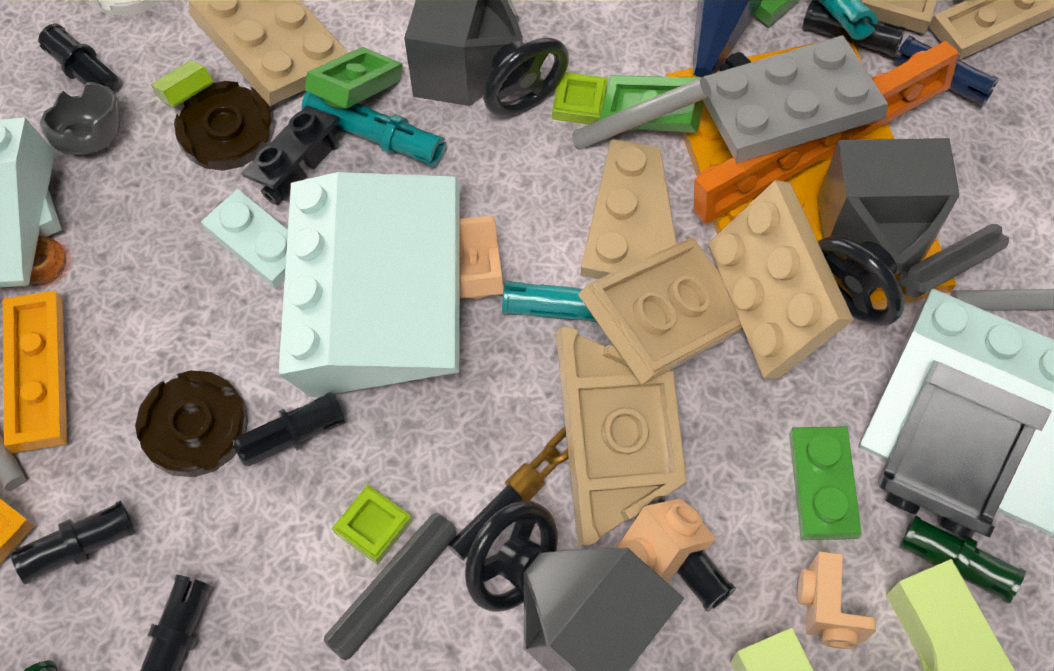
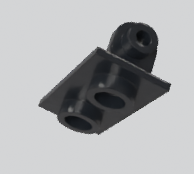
M306 105L302 111L296 113L290 119L288 125L268 146H265L256 154L255 159L241 173L242 176L264 185L261 193L272 204H276L280 199L286 201L290 197L291 183L302 181L307 177L299 163L303 160L306 166L314 170L338 146L337 139L341 136V132L336 125L341 119L339 116Z

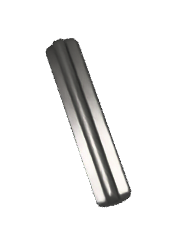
M990 224L903 271L899 276V284L905 287L907 296L917 298L1005 249L1008 246L1009 237L1002 234V226Z
M438 513L432 514L325 634L324 642L333 653L345 661L355 654L456 537L457 532L453 524Z

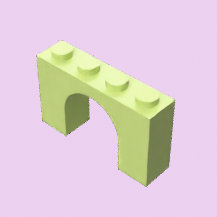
M952 559L899 581L886 595L918 655L922 671H1015ZM793 628L737 651L730 662L734 671H814Z

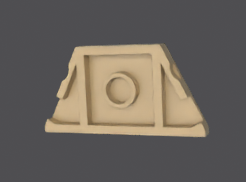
M568 326L560 327L555 332L578 546L594 544L601 539L600 537L624 521L638 515L644 506L667 496L685 484L687 480L674 372L669 370L642 385L614 345H601L578 335V330Z

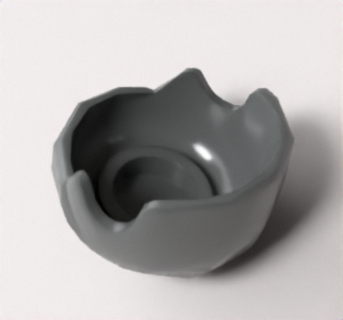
M87 82L80 96H70L61 91L53 107L43 112L40 120L42 133L56 150L65 154L78 156L100 152L114 142L120 128V110L117 97L110 87L95 82Z

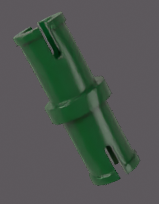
M917 515L914 516L899 546L900 549L907 550L935 565L952 559L964 580L1003 599L1007 604H1010L1013 597L1017 594L1026 574V570L1017 568L977 548L978 542L967 536L961 540L922 520Z

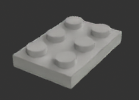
M843 35L704 76L709 83L711 96L703 99V102L736 164L886 118L887 101Z

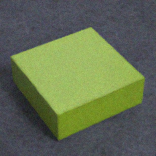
M190 60L150 85L160 100L171 107H175L212 85L213 79L205 66Z
M566 72L556 89L552 120L581 124H592L599 121L606 95L608 78Z
M367 484L335 523L332 530L338 537L376 565H379L413 522L411 515Z

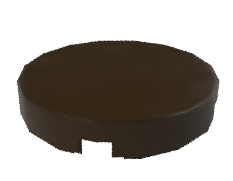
M233 81L212 83V85L183 102L185 107L181 110L180 115L176 114L174 120L177 142L188 159L203 168L221 171L243 167L252 162L256 154L271 143L275 129L272 111L267 102L253 87L250 86V89L240 87L238 82Z
M189 370L177 374L178 378L171 379L166 384L162 381L153 387L139 406L135 423L137 439L140 441L141 449L155 467L172 476L197 477L218 470L235 456L236 451L233 440L246 433L248 425L244 401L228 380L212 372Z

